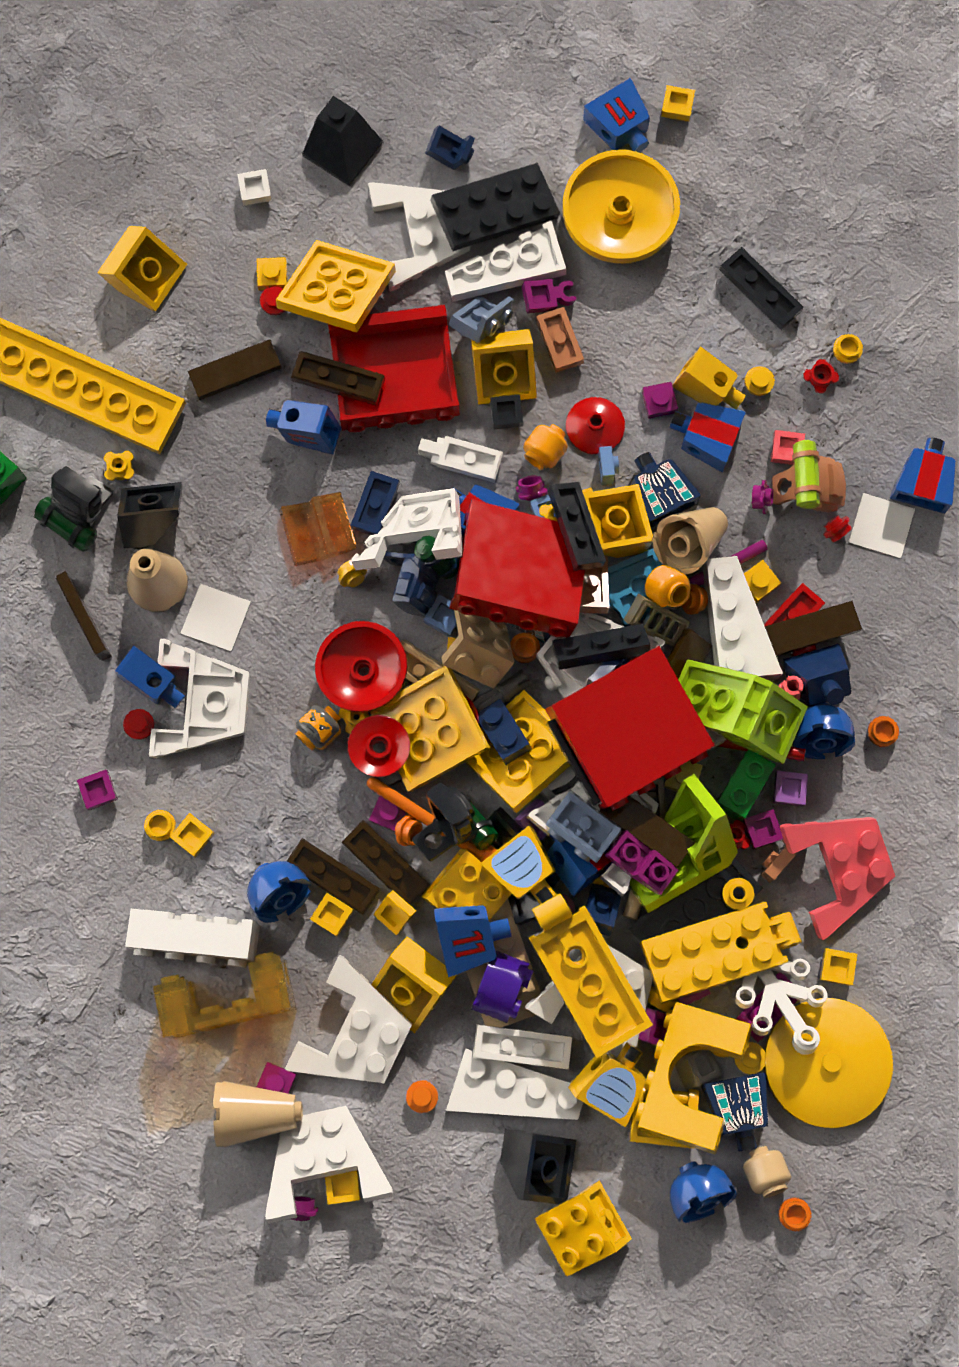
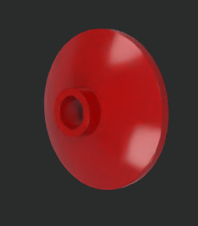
M590 397L579 401L571 408L566 419V433L570 442L577 449L588 454L597 455L600 447L612 446V449H614L622 440L625 431V420L621 410L613 402L601 397ZM593 418H598L602 423L599 426H594L590 421Z
M374 715L361 720L350 733L348 739L349 757L354 766L368 776L385 777L392 775L401 769L408 759L410 753L408 733L400 722L389 716ZM377 743H383L386 748L384 752L376 753L374 746Z

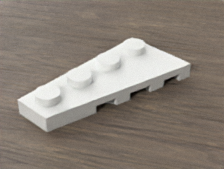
M552 221L542 224L541 229L533 233L528 231L520 235L518 240L506 246L501 244L494 247L493 252L483 257L478 255L446 270L445 277L452 302L522 286L524 281L566 275V266Z

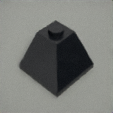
M333 96L317 116L302 155L350 186L381 146L383 140L357 110Z
M181 482L122 488L117 519L124 548L144 549L156 544L179 516L182 495Z
M505 1128L500 1162L519 1200L561 1204L567 1201L577 1140Z

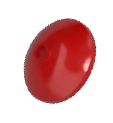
M369 621L350 622L335 629L322 642L315 660V675L323 694L336 706L351 712L377 710L392 701L404 685L408 668L405 650L396 635L386 627ZM363 667L369 668V673L366 676L359 675V671Z

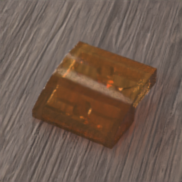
M341 492L312 497L310 502L287 505L280 508L279 512L294 566L325 560L348 553L357 548Z

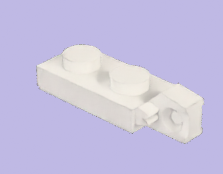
M445 436V438L438 437L437 442L421 438L418 448V455L430 458L431 464L439 468L495 483L503 456L502 451Z

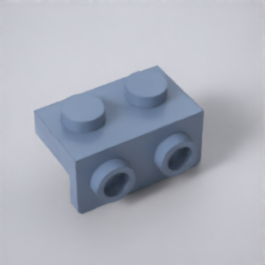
M478 296L451 316L449 326L457 330L463 337L470 338L479 343L487 336H493L500 326H506L513 315L511 307L514 299L507 297L498 305H495L484 297Z
M572 790L568 792L546 822V825L550 828L548 832L551 836L562 843L565 840L576 847L574 852L587 862L592 859L596 863L622 829Z

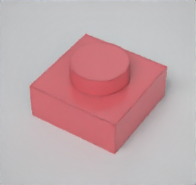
M775 430L771 462L794 465L792 461L793 444L805 440V434Z

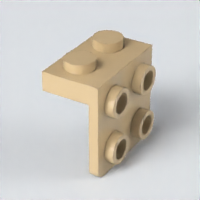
M454 610L459 636L441 657L442 664L494 689L514 664L506 625L503 622L496 623L489 618L477 615H464Z

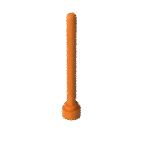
M375 777L367 780V787L418 821L426 826L433 822L434 816L388 785ZM469 842L457 845L462 849L468 850L481 862L498 850L493 846L485 850H478Z

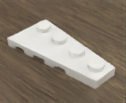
M465 1049L446 1111L578 1120L583 1102L575 1098L569 1090V1082L505 1061L472 1057V1050Z

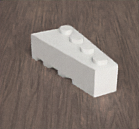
M738 557L708 559L702 566L704 574V587L708 595L707 611L714 665L754 674L766 680H777L783 673Z
M131 909L125 947L134 949L133 955L152 957L154 951L165 953V959L184 961V955L197 956L196 962L215 964L216 959L228 960V966L246 968L247 962L255 963L260 925L254 920L242 919V922L239 923L238 920L215 916L212 919H206L205 916L194 914H181V916H177L171 912Z

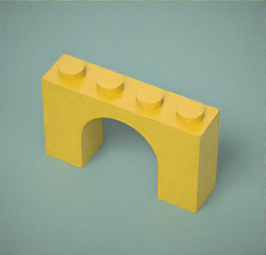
M675 1002L674 1009H668L663 1024V1028H667L664 1041L659 1039L654 1058L658 1059L655 1072L650 1070L648 1073L645 1089L649 1090L646 1102L639 1103L635 1121L639 1122L638 1127L642 1132L716 1155L725 1125L724 1118L689 1108L678 1101L671 1090L672 1071L683 1056L698 1050H708L743 1061L752 1031L751 1024Z

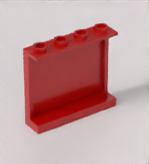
M445 305L369 314L357 333L328 324L333 360L385 375V381L377 405L337 394L342 430L361 432L366 427L374 426L386 429L395 426L397 423L407 422L410 425H417L428 419L437 418L438 421H448L453 419L454 416L460 415Z
M472 499L464 517L463 525L466 528L462 546L463 553L460 559L455 595L449 609L457 610L464 615H477L489 618L496 623L505 622L517 625L525 630L546 632L553 637H570L578 625L585 570L574 571L558 521Z
M660 646L647 651L545 709L550 720L556 719L602 802L598 805L600 809L610 807L614 811L629 802L627 796L636 791L639 795L646 793L655 787L653 781L662 776L667 780L682 772L680 767L682 764L690 760L693 765L709 756L706 751L715 746Z

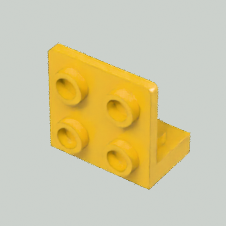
M460 849L421 897L436 908L485 906L488 920L490 921L512 893L483 867L480 860L468 850Z
M600 1181L590 1185L577 1196L535 1218L566 1276H570L616 1253L632 1239Z

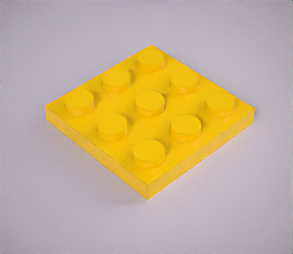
M316 240L277 297V308L357 333L395 274V263Z
M446 666L403 689L385 706L369 711L371 716L385 715L394 718L403 725L408 733L410 753L405 764L398 770L408 792H413L490 749L452 669Z
M525 690L508 703L506 708L530 743L532 750L505 765L481 727L490 749L465 762L516 814L570 766L546 725L550 721L548 714Z

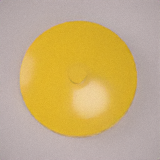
M630 150L602 152L584 161L569 178L563 195V219L573 241L592 257L618 264L638 262L657 253L672 237L680 213L678 188L669 172L659 162L645 154Z
M827 998L825 1004L821 1007H813L806 1001L794 1006L806 1026H811L817 1030L820 1042L812 1054H800L793 1047L794 1031L786 1018L782 1016L773 1026L764 1049L766 1053L764 1072L767 1084L774 1098L790 1115L806 1124L817 1127L839 1128L865 1119L883 1101L892 1080V1051L883 1029L868 1012L845 1000ZM807 1033L801 1035L802 1039L806 1042L813 1040L812 1036Z

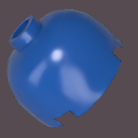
M826 702L807 708L795 736L793 747L806 749L805 757L811 759H825L823 753L835 752V757L842 756L851 751L855 746V732L852 720L843 709Z
M287 861L264 863L255 870L254 875L250 879L247 887V898L257 918L264 923L279 921L277 915L286 911V914L289 916L305 903L311 893L308 888L311 882L304 872Z
M696 1161L687 1163L679 1169L681 1174L674 1179L670 1188L672 1209L679 1222L683 1220L684 1223L698 1221L714 1214L713 1208L720 1202H722L723 1207H726L737 1196L732 1182L724 1171L711 1164L698 1165Z

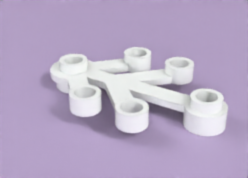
M796 959L793 962L788 961L784 965L744 977L742 987L738 989L735 996V1002L741 1008L747 1009L754 1004L756 995L753 988L757 976L760 977L765 985L759 1012L753 1019V1031L760 1036L767 1035L771 1031L773 1024L771 1014L775 1002L794 1031L792 1039L794 1049L804 1055L815 1052L820 1042L819 1033L813 1027L806 1026L788 997L806 1001L813 1007H821L827 999L826 989L819 985L806 988L776 979L771 971L787 973L793 979L802 981L808 977L810 972L809 963L804 959ZM794 967H803L805 969V973H797ZM819 993L822 999L815 1000L811 994ZM748 994L751 1000L743 1001L740 995ZM760 1020L765 1021L768 1027L765 1029L759 1028L756 1022ZM807 1033L812 1036L813 1040L806 1042L802 1039L801 1035Z

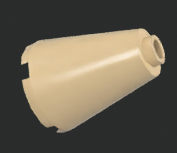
M715 507L665 517L658 523L656 532L653 533L652 537L653 549L657 558L663 565L667 564L683 574H690L699 570L706 563L728 528L727 517L720 509Z
M141 549L134 553L128 570L127 589L130 597L137 605L151 612H164L183 599L188 588L186 571L179 560L169 554L151 549Z
M226 1081L217 1082L215 1085L213 1109H216V1120H213L217 1147H228L296 1128L297 1121L303 1120L302 1101H296V1095Z

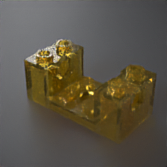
M274 952L255 956L256 962L248 963L256 1002L251 998L232 1001V1008L224 1009L223 1006L219 1007V1005L200 1009L193 981L188 982L184 976L180 977L179 974L161 978V984L153 986L163 1038L176 1039L297 1010L286 959L274 954Z

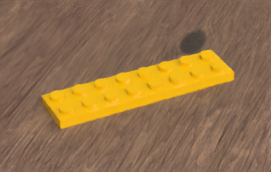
M0 318V384L160 455L186 405L185 399Z

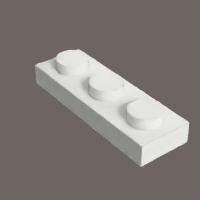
M476 1024L472 1057L569 1069L572 1037Z

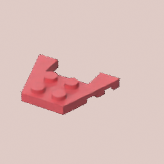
M853 818L831 822L782 824L779 826L787 851L791 854L817 843L819 844L837 896V900L809 912L817 938L821 940L827 939L895 877L875 818Z

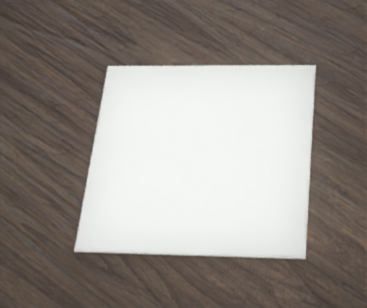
M863 493L849 543L901 558L915 509Z
M200 584L181 634L232 651L251 601Z

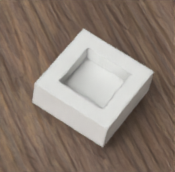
M266 169L237 174L243 206L272 201Z

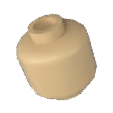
M767 1146L752 1150L749 1153L751 1158L743 1166L752 1191L756 1194H762L764 1198L773 1197L788 1189L786 1184L791 1180V1174L782 1153L778 1150H768Z

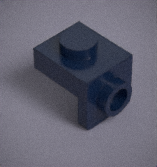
M438 125L433 130L424 154L455 170L462 164H467L474 153L472 145L475 137L469 135L462 139Z

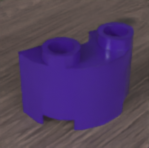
M495 950L497 957L487 965L471 1010L507 1023L509 1017L516 1019L522 1003L521 1000L516 999L520 987L527 989L533 970L528 969L530 963Z

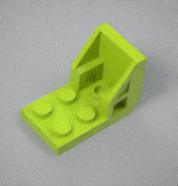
M687 659L678 680L706 730L714 731L730 742L770 760L784 764L808 706L775 683L760 676Z
M695 774L683 780L664 818L667 823L695 842L692 847L687 849L688 853L677 867L679 869L661 895L654 893L631 877L629 887L647 913L729 867L738 853L726 813Z

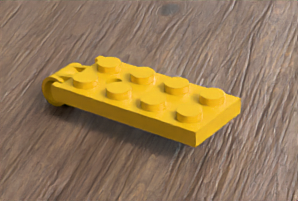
M559 893L532 909L535 918L544 932L537 936H530L529 940L596 1058L653 1026L585 906L579 908V911L572 915L567 903ZM573 949L580 950L582 954L581 959L577 962L572 961L569 957V953Z
M762 902L641 941L640 945L661 1004L788 963L787 956H782L780 950H785L802 943L791 912L768 918L766 913L768 908L767 902ZM737 938H745L748 943L747 947L744 949L737 947Z

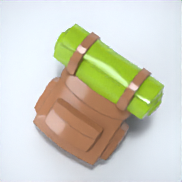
M802 440L793 444L792 461L794 465L788 470L772 477L773 503L780 505L796 500V505L803 509H813L829 513L843 507L846 497V481L842 464L832 458L819 456V451H817L814 441ZM787 479L792 482V487H789L786 494L782 495L780 486L782 481Z

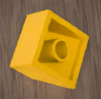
M129 226L97 273L122 294L152 311H157L187 266V263L147 227Z
M529 329L494 333L493 336H487L479 343L471 339L478 405L489 404L490 397L520 394V400L537 398L533 341Z
M639 484L583 493L604 555L620 558L641 554L648 550L653 543V534Z
M406 937L388 957L371 985L382 996L384 995L412 1023L410 1030L416 1033L457 975L448 977L446 965L409 937Z

